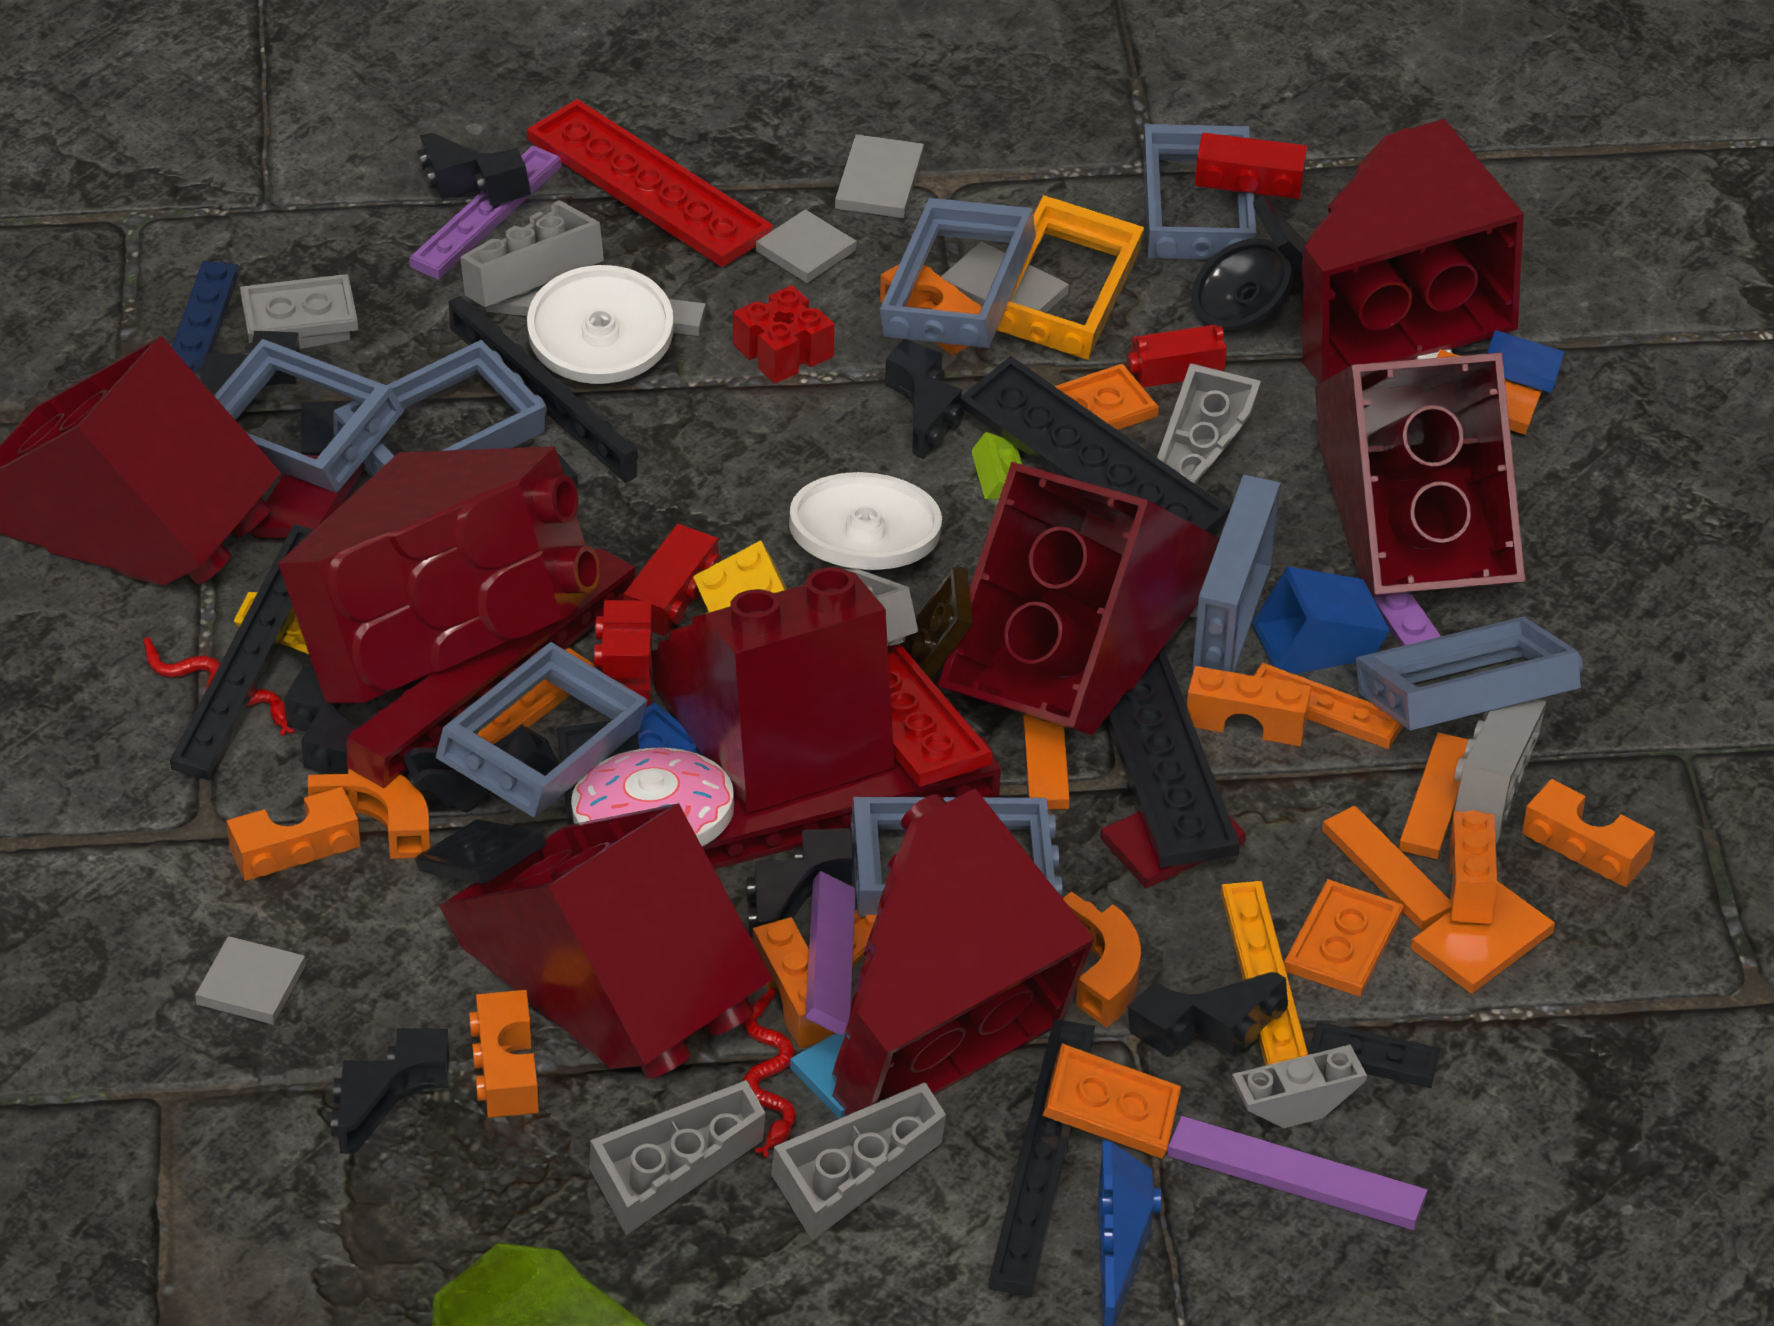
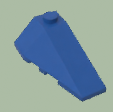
M1102 1141L1098 1211L1103 1326H1116L1151 1233L1153 1213H1161V1187H1153L1152 1169L1113 1142Z

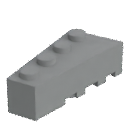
M560 200L551 204V212L546 215L542 212H537L529 217L530 224L527 226H513L505 231L506 238L502 240L490 239L460 257L465 296L483 307H494L510 297L528 294L531 292V289L547 284L555 277L567 271L603 262L600 222Z
M1534 699L1484 712L1483 719L1478 720L1473 739H1469L1464 758L1460 757L1454 781L1460 782L1455 811L1467 812L1477 810L1483 813L1494 814L1496 844L1501 835L1502 822L1507 820L1513 795L1519 789L1524 769L1528 766L1539 738L1547 702L1545 700Z
M745 1080L592 1139L590 1141L589 1169L625 1235L761 1143L764 1134L765 1111L749 1083Z
M922 1083L774 1146L771 1175L813 1241L940 1145L943 1139L946 1114L927 1084Z

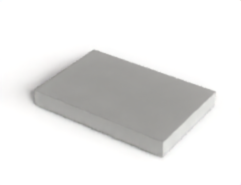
M856 134L835 198V209L904 218L924 154V144Z
M981 241L941 277L983 307L1005 253ZM1029 265L1011 302L1047 313L1068 294L1069 284Z
M348 274L240 287L249 343H252L254 330L298 332L299 337L358 330V320Z

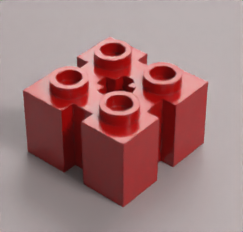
M793 285L769 295V303L767 304L755 301L733 311V345L749 361L757 357L758 369L774 384L798 374L799 365L806 363L811 368L834 357L835 323L818 308H809V300Z
M604 600L603 616H596V640H602V644H595L594 667L602 668V673L648 699L646 706L648 707L651 705L652 679L651 601Z

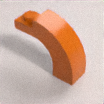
M349 768L348 774L308 775V796L343 787L355 813L373 817L388 830L390 859L417 858L419 854L431 848L429 813L426 801L421 792L401 774L385 788L380 787Z
M1071 891L1063 900L1093 936L1094 942L1091 951L1099 959L1093 967L1080 976L1077 984L1076 1007L1108 1028L1126 1012L1127 1006L1135 998L1139 982L1141 959L1140 940L1132 922L1114 904L1104 912H1100L1091 902L1083 900Z

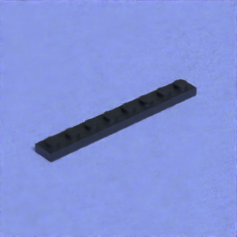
M461 296L448 301L450 329L468 345L482 340L492 351H496L501 356L503 363L513 373L520 375L529 390L534 395H539L543 399L547 408L546 414L624 483L637 477L638 452L631 441L625 440L618 434L608 421L602 420L591 410L585 401L579 400L563 382H559L547 372L543 364L537 363L524 351L520 344H515L503 333L498 325L492 324L485 318L476 306H472Z
M293 524L170 759L171 770L209 780L295 614L278 562L314 529Z
M1058 1019L1053 1020L989 1278V1289L1030 1297L1033 1295L1073 1126L1042 1115L1057 1053L1062 1043L1091 1053L1095 1034V1026Z

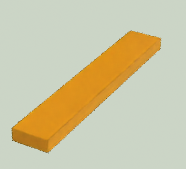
M1262 881L1222 884L1221 898L1243 980L1269 972L1279 973L1286 978L1288 1006L1278 1019H1273L1258 1035L1265 1066L1308 1055Z

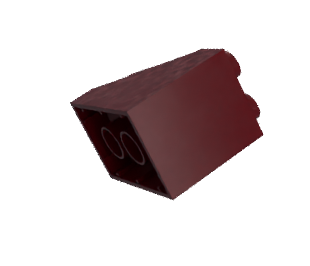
M1445 119L1414 128H1405L1396 133L1386 135L1359 164L1354 178L1328 205V216L1316 227L1304 246L1302 261L1304 297L1301 321L1303 363L1319 384L1351 365L1415 360L1418 356L1436 353L1440 349L1445 351L1493 337L1495 330L1507 333L1518 329L1524 213Z
M159 336L36 405L0 444V534L15 540L43 546L51 554L114 569L120 575L163 586L187 574L196 585H200L221 570L231 558L230 552L222 544L225 538L231 532L236 538L244 536L269 514L271 507L261 496L281 472L162 336Z
M1502 353L1356 364L1347 367L1314 387L1321 454L1326 464L1347 543L1352 550L1359 577L1364 579L1372 597L1507 586L1525 582Z
M555 446L399 452L278 562L326 703H365L431 673L450 669L512 639L524 637L557 621L565 620L598 586L600 577L599 558L596 551L591 546H586L576 515L578 491L574 481L569 476L563 474Z
M1011 462L969 589L973 624L946 659L938 686L959 695L1093 736L1126 691H1132L1163 646L1175 637L1190 614L1198 606L1199 594L1220 538L1149 500Z
M836 567L822 568L812 572L807 577L806 584L780 592L772 593L761 589L741 592L733 597L729 607L695 616L691 625L671 630L670 639L660 641L658 649L651 651L654 690L702 754L718 764L729 776L733 786L734 797L746 813L895 768L886 609L855 572Z
M976 788L949 802H946L940 794L929 795L913 805L901 820L900 825L906 834L899 851L891 858L887 865V870L890 873L877 908L878 914L865 947V961L856 984V992L851 1003L845 1037L832 1072V1077L836 1082L832 1097L845 1109V1116L922 1083H926L932 1094L936 1095L1051 1031L1053 1020H1064L1094 938Z
M679 803L565 825L545 838L547 845L484 885L473 883L439 905L463 950L509 984L514 991L527 990L528 1004L570 1033L582 1048L598 1058L610 1069L640 1066L646 1079L661 1076L684 1063L691 1056L684 1039L703 1026L706 1027L710 1036H715L727 1032L749 1019L754 1014V1010L747 997L773 980Z

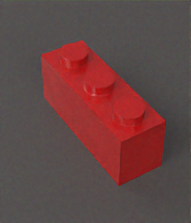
M1202 132L1196 163L1195 186L1300 199L1305 173L1307 145Z
M677 524L624 592L623 600L651 601L653 633L666 636L674 624L681 622L685 610L691 601L699 598L701 593L693 576L721 562V555L718 554V538Z

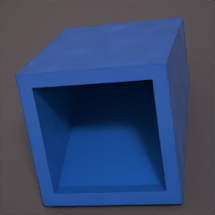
M1288 566L1252 621L1272 665L1293 674L1356 663V657L1376 653L1390 632L1364 579Z

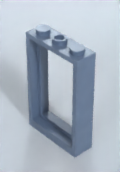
M1144 125L1143 172L1147 258L1209 260L1217 252L1233 243L1256 238V219L1253 207L1254 193L1237 191L1239 228L1162 227L1159 160L1197 161L1202 132L1250 138L1249 126Z
M929 198L880 307L884 337L989 348L1036 237L1033 208ZM937 235L1009 243L979 315L905 307Z
M262 339L214 396L236 420L275 372L279 370L363 402L317 459L247 433L279 471L337 493L402 415L404 410L391 387Z
M482 340L387 385L391 387L402 408L405 409L480 373L517 412V414L442 451L513 448L545 432L547 408L543 399L539 395H534L524 384L520 375L513 373L503 363L501 356L496 351H492ZM354 400L334 410L335 436L363 402ZM381 441L363 461L365 464L364 470L371 477L394 457Z
M1248 475L1242 476L1199 594L1192 675L1195 666L1235 673L1272 567L1281 482Z
M1519 617L1356 657L1359 694L1409 730L1581 688L1580 673L1583 671L1582 658L1576 649L1526 617ZM1522 656L1528 659V661L1423 687H1416L1413 684Z
M550 642L443 727L435 758L535 818L640 730L648 699ZM544 679L612 719L611 722L546 776L476 735Z
M853 797L851 838L857 915H860V917L878 914L877 908L885 884H882L878 829L904 830L900 825L903 816L913 805L925 797ZM943 797V799H944L946 802H949V801H951V800L957 798V797ZM984 798L1008 830H1030L1033 862L1062 897L1061 876H1055L1054 869H1058L1059 848L1058 845H1051V838H1055L1056 831L1055 815L1048 814L1047 799Z

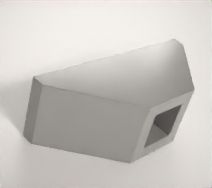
M1351 1044L1232 1074V1081L1247 1111L1282 1128L1324 1118L1359 1088L1367 1078Z

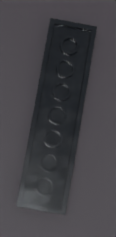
M1009 356L960 397V405L964 407L965 411L1054 474L1149 500L1211 534L1227 520L1230 512L1229 507L1012 356Z
M1163 646L1132 691H1126L1106 718L1107 724L1160 868L1238 856L1239 841Z

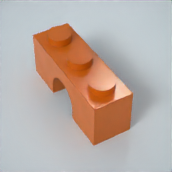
M899 264L881 274V303H883ZM923 265L905 306L978 315L982 309L979 303L974 302L959 291L956 286L947 282L926 265ZM934 342L952 356L969 347Z
M1195 666L1188 690L1187 709L1195 728L1224 733L1228 717L1234 714H1247L1256 718L1263 727L1262 740L1301 747L1308 720L1311 686Z
M1551 779L1526 806L1522 834L1566 856L1568 859L1599 873L1603 877L1627 887L1651 860L1656 832L1622 814L1612 824L1603 827L1591 826L1583 822L1582 816L1586 796Z
M343 787L305 797L306 819L297 825H277L270 820L265 809L226 820L229 849L244 881L360 847L358 818Z
M1477 810L1467 812L1454 811L1449 846L1450 874H1453L1450 895L1451 921L1492 924L1497 890L1494 814L1483 813Z
M792 917L753 928V943L773 979L765 986L768 990L778 987L783 1004V1020L798 1049L817 1044L835 1034L805 1018L809 949Z
M527 990L476 994L477 1011L469 1012L471 1037H479L480 1043L472 1044L474 1069H483V1075L476 1076L477 1100L486 1101L488 1118L539 1113L534 1053H510L516 1050L531 1049Z

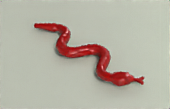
M146 637L143 641L147 662L154 672L164 677L174 678L183 677L200 670L208 671L210 678L206 690L221 664L216 658L205 655L189 657L174 664H165L161 661V657L151 639ZM256 689L246 708L262 702L270 704V715L274 724L282 727L280 735L284 736L286 732L294 733V729L287 726L288 721H286L284 701H281V698L275 692L266 689Z
M773 988L759 997L754 1004H751L754 1014L743 1022L744 1029L749 1037L758 1041V1043L772 1046L779 1051L778 1055L774 1058L753 1066L743 1078V1081L747 1080L762 1107L782 1114V1120L772 1123L767 1135L766 1144L755 1149V1153L763 1152L765 1158L769 1157V1148H774V1146L784 1143L789 1138L791 1127L795 1124L797 1116L794 1106L787 1099L763 1090L759 1086L760 1081L780 1074V1072L789 1067L791 1064L790 1059L795 1055V1049L790 1038L778 1031L762 1027L757 1023V1018L762 1015L776 994Z

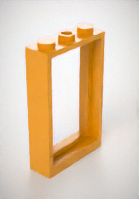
M1043 195L1033 215L1036 237L997 331L1089 360L1139 254L1144 227ZM1044 234L1117 256L1085 325L1011 302Z

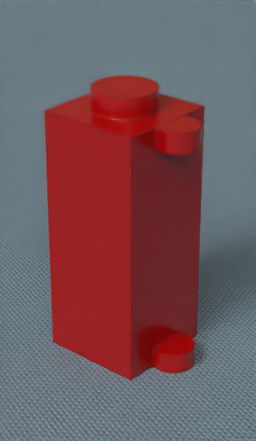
M1215 324L1132 337L1131 352L1126 355L1128 371L1131 374H1135L1138 383L1143 388L1183 382L1190 363L1225 372L1227 347L1224 343L1223 328Z

